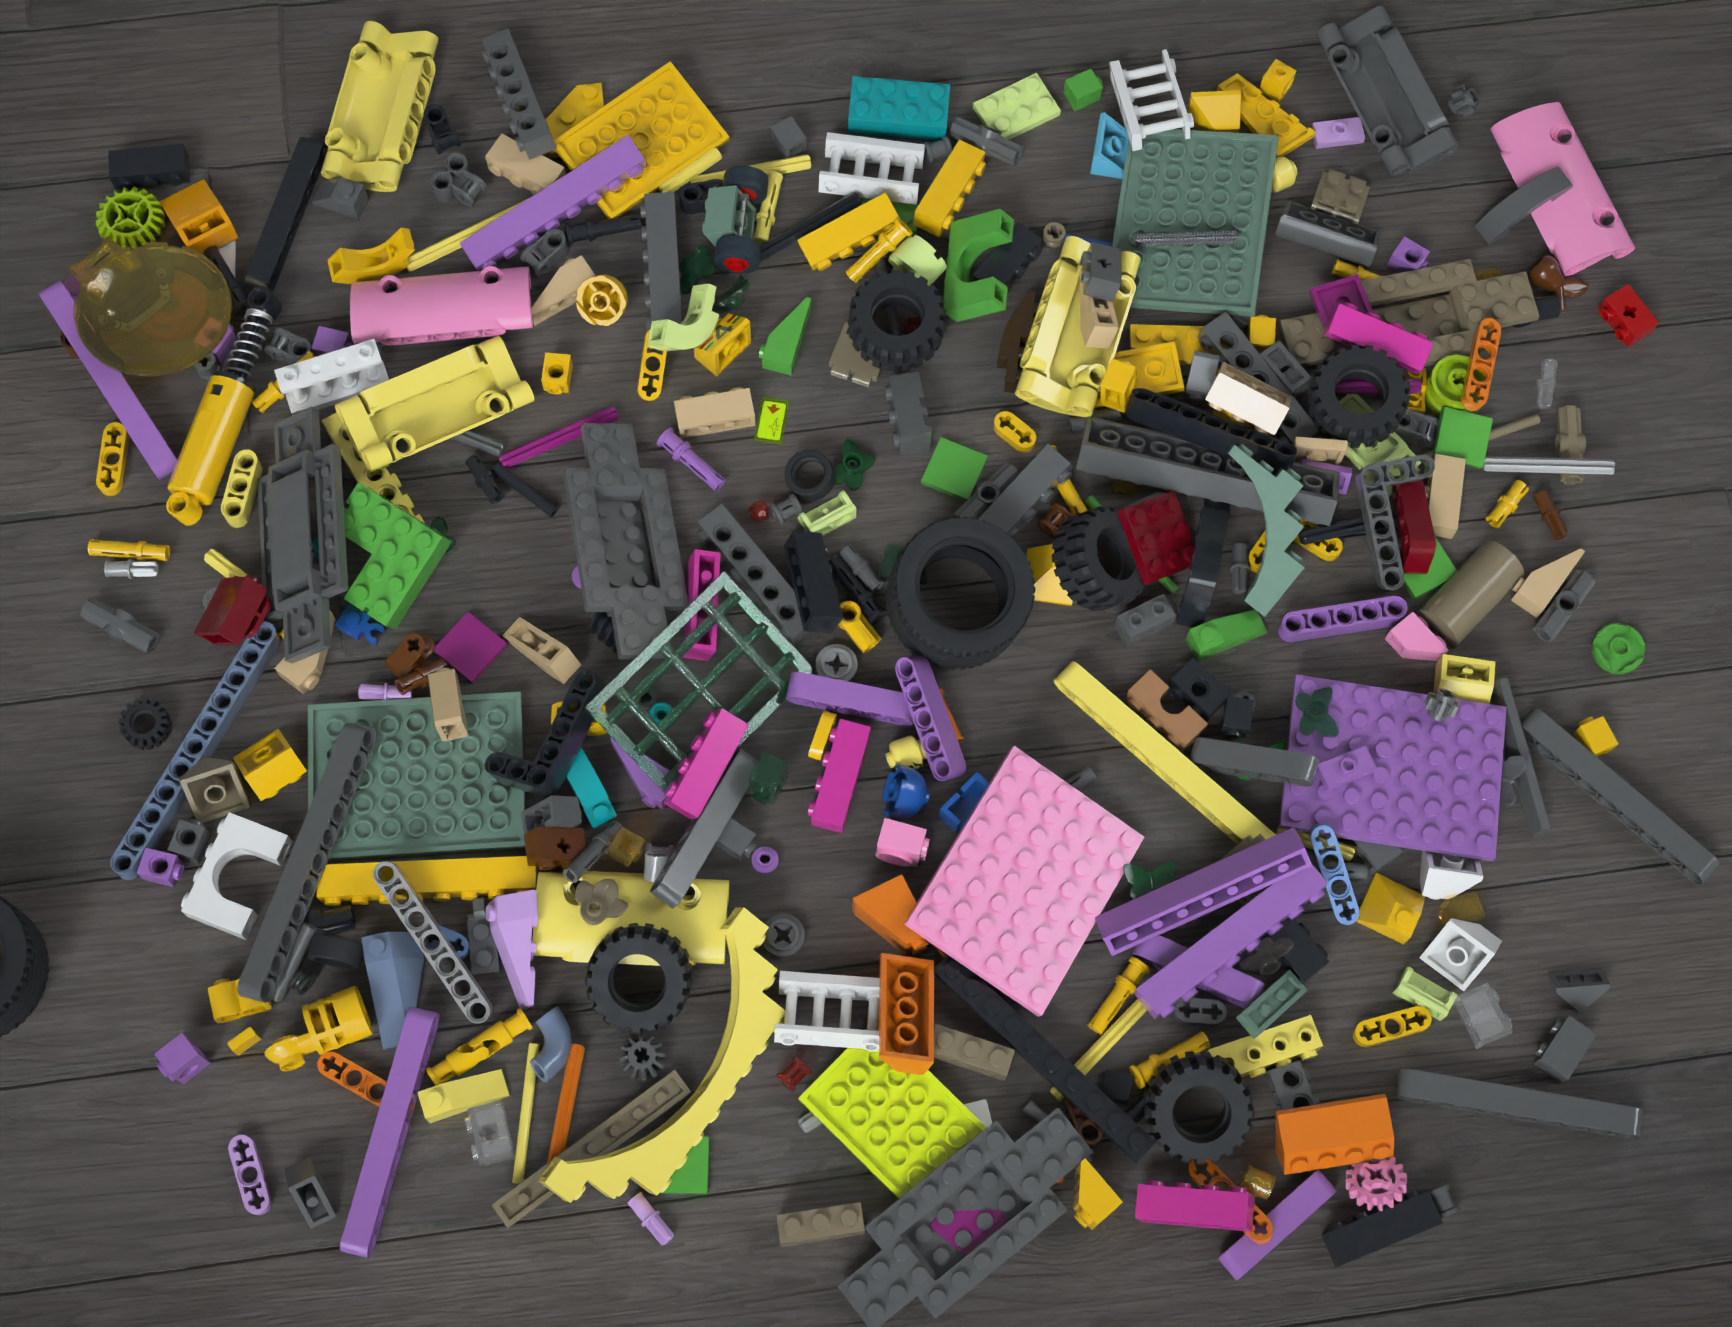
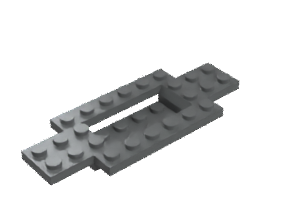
M312 406L274 424L276 464L268 468L267 475L258 479L262 586L268 590L265 596L272 600L264 621L273 623L283 618L285 661L290 663L298 662L331 648L329 598L348 590L340 447L335 444L321 449L319 410ZM309 480L315 481L320 571L312 568Z
M583 423L580 429L587 468H565L563 478L585 612H607L608 617H612L618 660L670 658L672 649L665 611H686L689 603L665 469L640 468L632 424ZM640 497L642 498L657 588L652 583L638 502Z
M1059 1108L1052 1111L1015 1142L996 1120L864 1227L881 1248V1251L837 1287L868 1327H880L917 1296L936 1319L1068 1211L1050 1187L1080 1164L1082 1160L1091 1155L1093 1151ZM998 1209L1008 1217L1003 1226L965 1257L929 1227L936 1217L939 1223L943 1225L950 1224L954 1219L952 1212L954 1210ZM986 1212L979 1214L976 1219L977 1226L983 1230L991 1228L993 1217ZM965 1230L958 1231L954 1238L956 1245L962 1248L969 1246L971 1243L970 1233Z

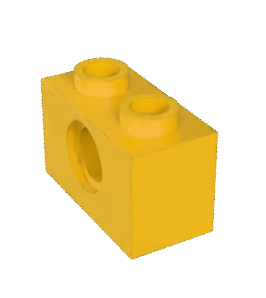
M1111 359L1100 384L1101 405L1125 413L1131 392L1136 388V366H1133L1131 362L1124 359Z

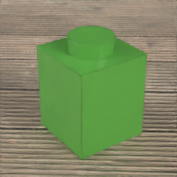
M1088 69L1066 79L1063 93L1075 112L1100 101L1103 83L1099 76H1095L1092 69Z

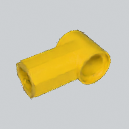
M852 601L841 603L840 607L843 612H852L855 618L853 620H845L843 618L838 626L847 632L863 654L870 651L881 641V637L862 615L859 605Z

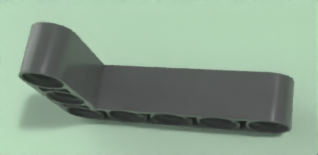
M1417 455L1370 464L1361 468L1356 474V486L1377 586L1383 591L1396 590L1404 583V572L1387 487L1419 481L1429 477L1435 469V463L1430 456ZM1417 461L1425 465L1426 470L1424 474L1416 471L1415 464ZM1391 466H1395L1400 470L1399 479H1395L1390 475ZM1366 471H1371L1374 474L1375 481L1373 484L1365 481L1364 474ZM1371 496L1379 499V509H1373L1370 506L1369 500ZM1377 521L1385 526L1383 535L1375 532L1374 525ZM1382 547H1386L1390 551V558L1387 561L1383 560L1379 555ZM1387 572L1392 573L1395 577L1393 586H1389L1385 582Z

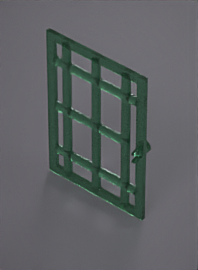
M722 572L584 708L665 793L668 785L677 779L679 775L677 769L685 757L688 758L693 750L691 749L685 754L667 735L666 731L700 697L714 710L723 708L738 718L771 683L778 690L747 722L749 726L740 740L738 748L786 699L789 680L785 683L779 675L791 663L799 669L797 672L811 674L814 669L733 582L727 573ZM724 588L729 593V596L716 608L710 600ZM736 603L757 624L745 638L724 617ZM702 608L709 616L682 643L672 650L667 642ZM717 624L737 646L701 681L681 658ZM764 633L785 654L772 668L752 647ZM659 650L665 659L629 694L623 688V685ZM745 654L764 676L729 711L709 688ZM674 666L694 689L657 724L637 701ZM615 694L621 702L607 715L600 707ZM628 710L650 731L637 745L615 724ZM657 740L678 761L665 776L644 755Z

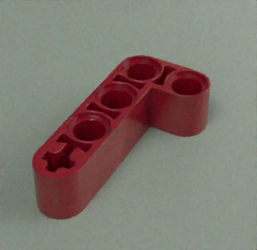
M1422 479L1392 486V497L1402 541L1400 557L1404 574L1426 575L1436 550V539Z

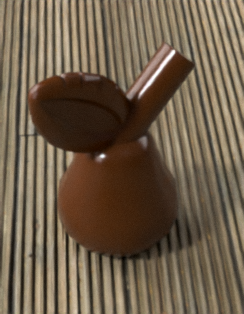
M1549 255L1539 258L1528 270L1527 276L1532 284L1554 292V295L1559 298L1560 313L1565 312L1564 296L1577 298L1582 296L1588 289V285L1580 279H1564L1558 262Z

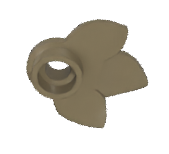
M603 879L597 882L595 886L584 880L578 884L575 899L581 906L580 915L587 924L598 925L606 918H617L626 911L628 903L617 898L618 885L615 880Z

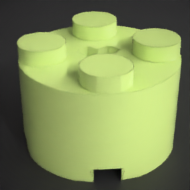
M912 235L908 236L888 259L894 266L892 270H900V273L907 274V271L914 272L915 277L923 276L928 279V286L933 284L947 268L942 257L937 260L934 256L936 250L917 235L913 237Z

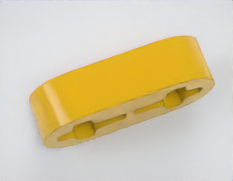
M1003 411L996 415L993 428L998 436L1019 452H1030L1034 448L1036 434L1033 429L1011 412ZM1001 421H1010L1009 427H1000ZM1021 437H1029V443L1026 441L1023 444L1020 443Z
M823 711L810 746L808 757L819 761L822 760L832 727L835 725L837 714Z

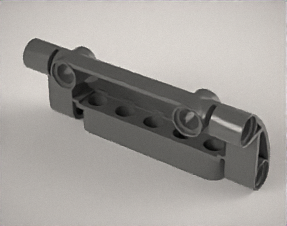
M1378 6L1369 10L1341 28H1338L1335 23H1330L1317 31V38L1391 176L1414 172L1433 165L1454 154L1459 149V144L1448 126L1449 123L1384 6ZM1341 56H1347L1345 61L1337 63ZM1389 135V139L1386 142L1379 143L1381 137Z

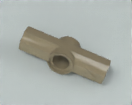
M1574 405L1560 407L1556 411L1557 435L1554 443L1555 455L1559 456V458L1583 459L1586 450V437L1581 432L1580 408ZM1560 473L1559 476L1560 482L1568 485L1581 483L1584 480V474Z

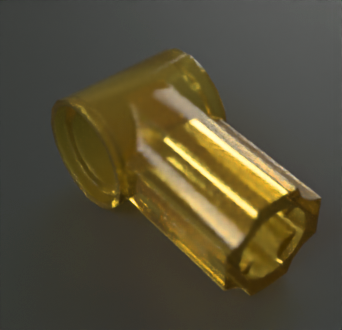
M1249 1165L1239 1187L1247 1189V1193L1255 1198L1260 1197L1267 1200L1275 1184L1276 1177Z

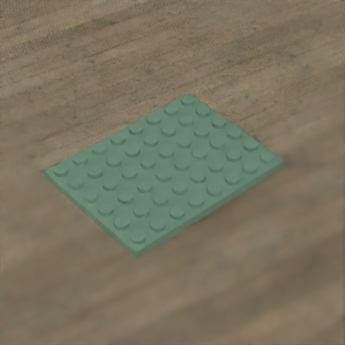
M1172 129L1146 135V138L1142 139V149L1132 151L1130 141L1128 140L1112 247L1120 249V252H1133L1141 258L1134 280L1136 291L1130 308L1223 314L1227 312L1228 315L1255 317L1276 163L1278 135L1190 130V139H1185L1183 130ZM1222 229L1223 231L1226 229L1227 232L1228 229L1230 232L1231 229H1233V232L1236 229L1237 232L1236 244L1234 242L1231 244V241L1228 244L1227 241V244L1224 242L1223 245L1222 243L1220 245H1215V243L1212 245V242L1209 245L1208 242V245L1205 243V245L1198 244L1197 246L1196 244L1195 246L1193 244L1190 246V243L1189 246H1187V243L1186 246L1184 244L1183 246H1171L1170 244L1168 247V243L1166 247L1165 244L1164 247L1162 245L1160 247H1146V245L1143 247L1142 245L1141 248L1140 246L1137 248L1136 233L1143 235V232L1145 236L1146 232L1148 235L1149 232L1151 235L1152 232H1154V235L1155 232H1157V235L1158 232L1160 234L1162 232L1165 234L1166 232L1168 235V231L1170 235L1171 231L1173 234L1174 231H1176V234L1177 231H1179V234L1180 231L1182 233L1184 231L1187 233L1188 231L1189 234L1190 231H1192V234L1195 231L1196 234L1197 230L1199 234V230H1201V233L1203 230L1204 232L1207 230L1208 233L1209 230H1211V233L1212 230H1214V233L1217 230L1218 233V230L1221 232Z
M506 692L461 695L469 736L445 742L442 741L435 727L431 697L308 705V810L343 726L346 723H354L373 727L376 730L374 748L328 861L525 849L521 812L526 810L525 791L501 784L485 770L484 766L487 757L494 752H502L524 759L522 693Z

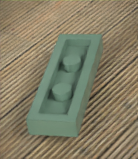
M1289 969L1242 1011L1236 1019L1255 1039L1308 990Z

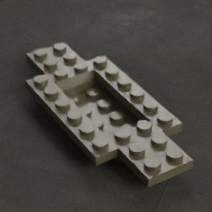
M1470 259L1361 281L1371 306L1450 291L1449 295L1373 310L1374 314L1381 317L1380 321L1387 324L1390 322L1398 323L1404 327V331L1411 334L1413 332L1424 334L1428 337V341L1433 342L1424 367L1436 365L1437 362L1446 356L1457 354L1470 357L1475 329L1486 318L1495 319L1501 328L1537 321L1539 318L1526 271L1477 281ZM1317 313L1280 320L1279 325L1285 347L1302 367L1322 364L1325 357L1329 354L1334 356L1335 351L1341 347H1344L1346 351L1349 350V346L1323 336L1324 329ZM1488 327L1485 328L1487 330V336L1484 340L1486 341L1487 338L1492 334L1489 332ZM1478 348L1479 356L1489 354L1486 349Z

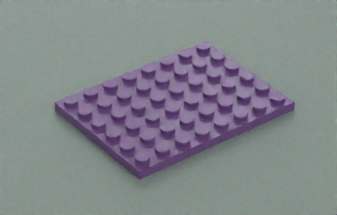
M1296 674L1293 684L1287 751L1313 755L1319 759V763H1322L1366 745L1377 770L1372 774L1326 791L1317 771L1313 786L1311 787L1283 783L1279 828L1289 830L1294 827L1296 831L1309 833L1313 825L1326 823L1331 826L1338 838L1494 861L1496 859L1507 707L1455 699L1458 701L1457 705L1459 706L1455 718L1448 716L1446 721L1441 722L1428 716V709H1425L1426 704H1424L1427 694ZM1323 829L1319 830V835H1329Z

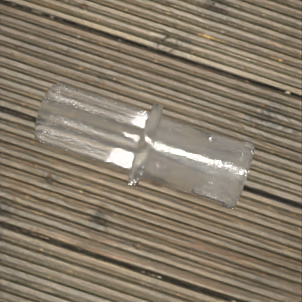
M1544 359L1541 361L1540 379L1536 382L1538 386L1536 404L1541 409L1551 407L1553 391L1557 387L1555 377L1558 362L1554 359Z

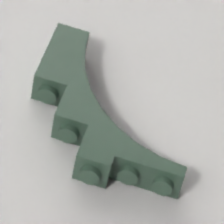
M1242 443L1239 447L1233 444L1227 453L1242 466L1253 482L1261 500L1265 518V547L1262 562L1253 583L1243 599L1265 617L1305 568L1300 563L1303 559L1291 549L1288 553L1285 552L1286 548L1303 529L1304 526L1299 523L1302 518L1291 509L1288 512L1284 511L1304 485L1299 482L1302 477L1291 468L1287 471L1280 468L1274 476L1271 474L1274 469L1263 460L1260 463L1253 460L1251 456L1254 453Z

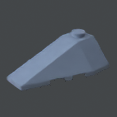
M385 932L361 937L383 1050L397 1048L407 1012L410 1007L417 1006L425 956L409 932Z

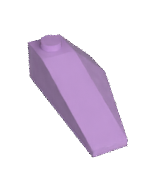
M536 890L496 896L486 907V920L490 921L491 934L521 1010H527L534 1005L535 969L533 966H530V961L533 960L537 944L533 943L531 939L532 928L537 927L538 921Z

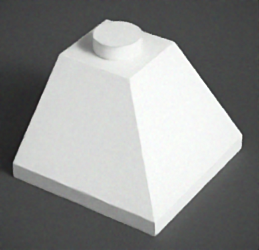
M1422 851L1420 870L1422 896L1435 900L1440 898L1449 900L1481 882L1483 879L1479 859Z
M1451 918L1422 953L1420 959L1461 990L1465 991L1495 955L1502 940L1480 924Z

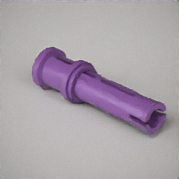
M672 427L665 430L657 440L656 445L659 447L663 446L673 455V460L681 461L715 492L719 490L726 482V479L691 449L692 446L688 441L684 442L674 433L675 430Z

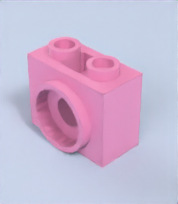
M884 818L875 856L893 865L918 868L919 861H925L930 839L925 838L927 829Z

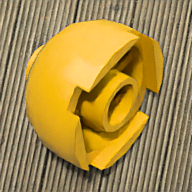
M607 274L594 275L585 280L577 291V309L581 316L590 324L609 326L619 320L626 311L628 304L627 291L624 285L613 276Z

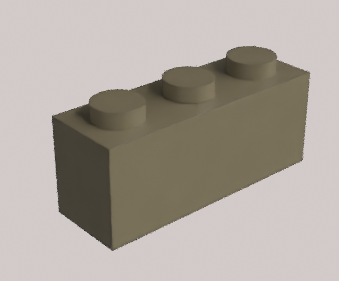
M938 1024L935 1025V1059L998 1080H1006L1015 1052L1014 1049Z
M861 1202L776 1215L781 1247L863 1235L865 1233Z

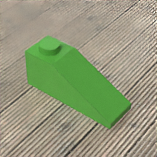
M806 297L769 334L766 344H761L759 358L762 359L763 369L792 376L811 312V298Z
M1251 610L1214 619L1191 628L1187 634L1186 642L1195 660L1198 662L1265 635L1268 631L1258 611Z

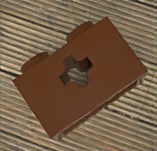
M537 827L524 834L528 866H539L540 870L562 867L564 871L586 848L583 828Z

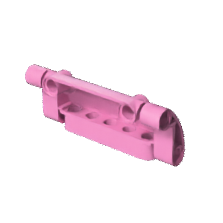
M1560 102L1547 103L1523 110L1492 126L1491 132L1518 189L1557 167L1562 170L1573 185V188L1553 202L1549 200L1531 212L1550 252L1554 254L1564 276L1573 275L1610 255H1613L1615 259H1619L1634 251L1635 246ZM1565 135L1572 136L1568 142H1560ZM1606 218H1615L1612 224L1608 226L1602 225Z
M488 266L482 271L397 278L388 275L381 280L353 282L350 293V322L353 344L375 339L376 343L381 341L384 345H404L498 336L504 334L509 329L533 328L529 266L506 269ZM490 278L498 279L496 283H486ZM391 287L397 288L395 292L386 293L387 289Z

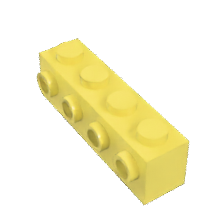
M1309 1015L1267 1029L1255 1039L1250 1035L1209 1049L1207 1052H1210L1212 1057L1219 1055L1225 1058L1228 1064L1232 1063L1242 1077L1250 1074L1251 1078H1255L1267 1073L1266 1068L1272 1066L1278 1068L1291 1064L1292 1059L1301 1057L1302 1061L1311 1059L1318 1055L1316 1051L1322 1048L1323 1044L1312 1016Z

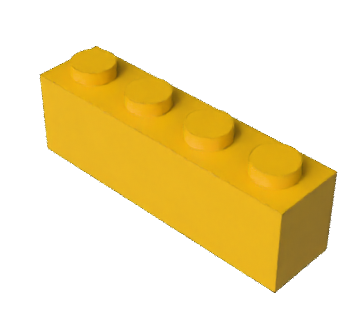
M961 140L957 142L916 208L913 220L914 226L937 237H940L944 229L949 230L954 219L953 214L955 211L960 212L965 201L964 196L966 193L971 194L976 183L975 178L977 176L981 177L987 163L984 162L985 151Z
M885 192L797 241L813 271L816 269L822 271L832 265L831 261L839 257L844 259L852 255L855 248L861 245L867 247L876 241L875 238L881 232L885 233L899 216Z

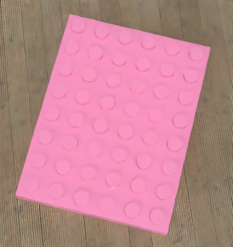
M1013 746L1002 761L904 925L1036 1016H1042L1096 922L1094 917L1101 914L1124 874L1123 866L1130 863L1144 836L1023 751Z

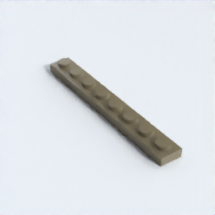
M673 1070L556 1157L563 1161H570L608 1154L691 1093V1091L676 1070ZM550 1162L491 1204L507 1228L555 1194L538 1181Z

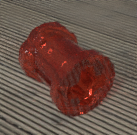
M796 1055L792 1058L793 1062L782 1073L778 1072L776 1074L778 1080L792 1093L796 1090L795 1086L806 1075L810 1076L812 1074L810 1068Z

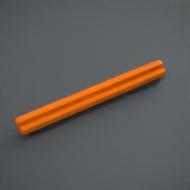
M572 1044L567 1059L547 1163L566 1150L585 1051L584 1046L581 1044Z

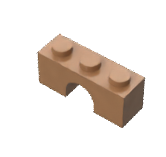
M1150 669L1128 690L1126 695L1127 704L1133 711L1142 713L1147 718L1146 722L1154 730L1162 732L1166 736L1165 739L1176 749L1178 748L1184 752L1194 742L1195 738H1198L1205 731L1208 723L1190 706L1179 714L1167 713L1162 708L1160 701L1166 696L1169 686Z

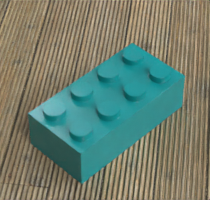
M853 76L848 134L933 142L942 140V137L946 136L950 84Z

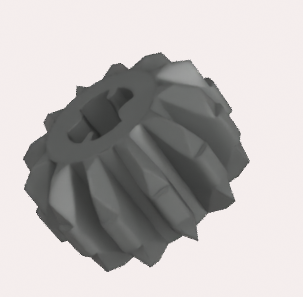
M641 1033L638 1035L639 1042L635 1043L634 1039L629 1037L628 1041L631 1047L621 1046V1050L628 1055L620 1056L619 1061L627 1063L622 1068L624 1073L632 1070L631 1079L635 1080L638 1074L641 1073V1079L645 1082L647 1081L646 1073L650 1072L651 1076L656 1078L657 1073L654 1068L664 1069V1064L658 1060L665 1059L666 1053L658 1052L663 1048V1044L658 1042L653 1045L655 1041L653 1035H650L645 1042L644 1035ZM642 1052H647L649 1060L647 1062L643 1060V1063H639L637 1054L640 1053L642 1055Z

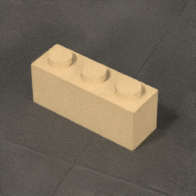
M502 133L486 154L488 169L494 175L506 177L513 185L519 188L524 187L530 190L533 195L566 175L565 168L543 155L529 160L525 151L520 152L516 141Z
M736 387L728 392H708L704 396L694 398L692 396H685L674 401L681 439L755 426V413L750 388Z
M1435 454L1433 457L1435 469L1427 477V486L1424 485L1435 536L1452 539L1458 530L1466 459Z

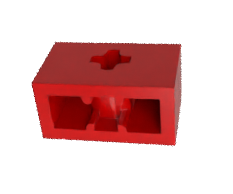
M1629 284L1606 297L1598 308L1601 318L1609 323L1615 331L1616 337L1627 348L1652 334L1659 324Z

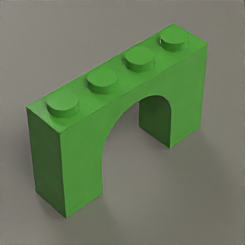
M1001 209L953 221L951 224L943 300L946 315L956 322L1006 310L1008 290L1006 285L994 277L974 282L969 281L970 269L975 259L983 251L1012 242L1014 219Z

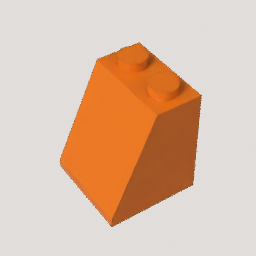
M902 874L853 898L852 911L854 915L905 956L910 953L915 956L928 949L926 945L930 944V942L904 925L916 905V901Z

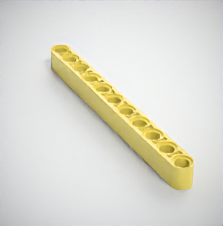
M1071 661L1053 680L1056 687L1237 845L1249 835L1253 839L1260 833L1265 839L1276 835L1078 663Z

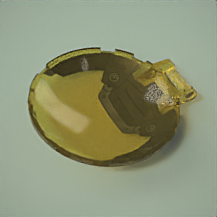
M106 237L101 241L102 244L79 263H73L68 267L72 276L81 283V290L74 302V320L78 336L87 351L95 359L118 372L134 376L153 377L187 369L200 362L216 348L229 326L232 300L223 274L211 260L188 247L169 246L167 242L146 243V246L133 249L129 246L122 249L110 237ZM108 252L110 253L108 256H106L104 259H102L99 263H97L94 267H92L89 271L85 272L88 268H90L93 264H95L98 260H100V259H101L103 256H105Z

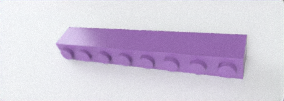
M627 135L460 242V245L477 271H482L488 266L496 267L497 262L504 258L509 259L518 253V249L525 244L529 246L535 243L542 233L558 228L560 222L567 217L571 219L577 216L584 206L588 204L593 205L600 201L602 195L609 190L613 192L619 189L626 179L630 177L635 178L642 174L644 168L647 167L645 159L629 135Z
M1293 827L1094 918L1111 955L1114 956L1312 866V863L1300 837Z
M1312 865L1307 869L1273 883L1136 988L1135 996L1154 1020L1160 1015L1166 1018L1177 1009L1175 1007L1177 1002L1181 999L1187 1002L1198 993L1196 988L1203 982L1209 985L1220 976L1217 972L1221 968L1226 966L1229 969L1240 961L1241 958L1238 955L1247 949L1249 953L1262 943L1260 938L1267 933L1272 936L1283 927L1282 921L1288 917L1291 920L1295 919L1304 911L1302 906L1308 901L1314 904L1325 895L1323 890L1328 884L1327 881Z

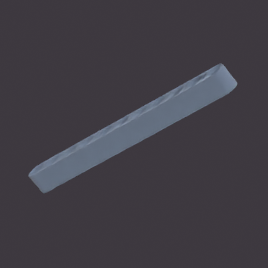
M263 621L257 633L252 638L245 640L112 855L110 866L122 879L132 880L138 876L137 871L145 848L153 850L156 848L185 801L186 795L179 781L180 777H178L180 769L187 767L190 770L204 757H212L278 649L281 637L270 622ZM272 633V636L268 640H261V637L264 634ZM258 655V659L255 662L247 663L250 656ZM237 678H245L242 684L237 686L233 685L234 681ZM231 700L227 707H219L222 701ZM217 722L213 730L206 731V726L209 723ZM203 745L199 753L192 754V749L195 746ZM174 791L171 799L163 800L166 792ZM160 814L157 822L149 823L152 815ZM146 837L143 845L135 847V842L138 838ZM126 860H131L130 867L126 870H121V864Z

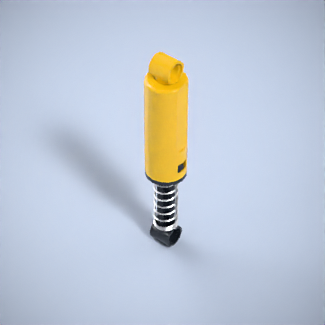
M264 286L255 287L248 294L247 302L250 308L247 309L246 315H244L246 322L241 324L243 331L237 333L239 340L234 342L236 349L230 351L232 358L227 360V368L223 369V371L212 372L168 483V490L172 495L167 500L166 509L169 514L186 526H191L200 520L203 512L201 506L212 504L256 391L254 385L247 381L246 378L252 376L249 373L250 368H255L252 362L254 359L259 358L256 352L257 350H262V347L259 345L260 342L266 340L263 336L264 332H269L266 326L272 324L273 319L282 310V304L279 299Z

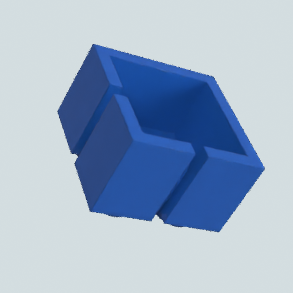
M976 772L960 788V793L956 792L940 808L939 818L955 833L959 830L961 831L989 782Z

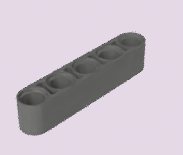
M1200 737L1195 738L1189 758L1191 762L1203 771L1304 787L1313 786L1319 763L1317 757L1306 753Z

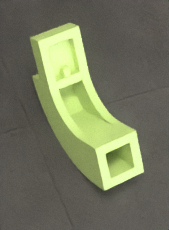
M711 284L693 286L687 315L680 324L669 319L652 321L647 346L660 351L691 349L706 341L713 332L719 318V314L712 311L715 302L716 286Z

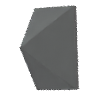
M1602 969L1548 973V979L1555 992L1580 1013L1610 989V983Z

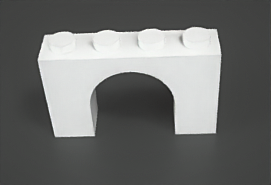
M229 812L226 819L223 818L218 825V836L215 842L211 843L206 850V860L203 867H199L194 875V885L191 891L187 892L183 897L181 903L183 908L181 911L189 918L247 940L258 915L253 909L222 897L218 886L219 875L223 867L230 860L242 855H253L282 866L293 841L286 834Z

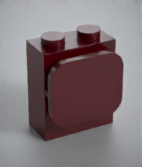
M246 575V577L222 578L194 633L215 646L240 645L242 639L252 638L257 633L272 603V600L265 596L268 590L260 585V580L250 575Z

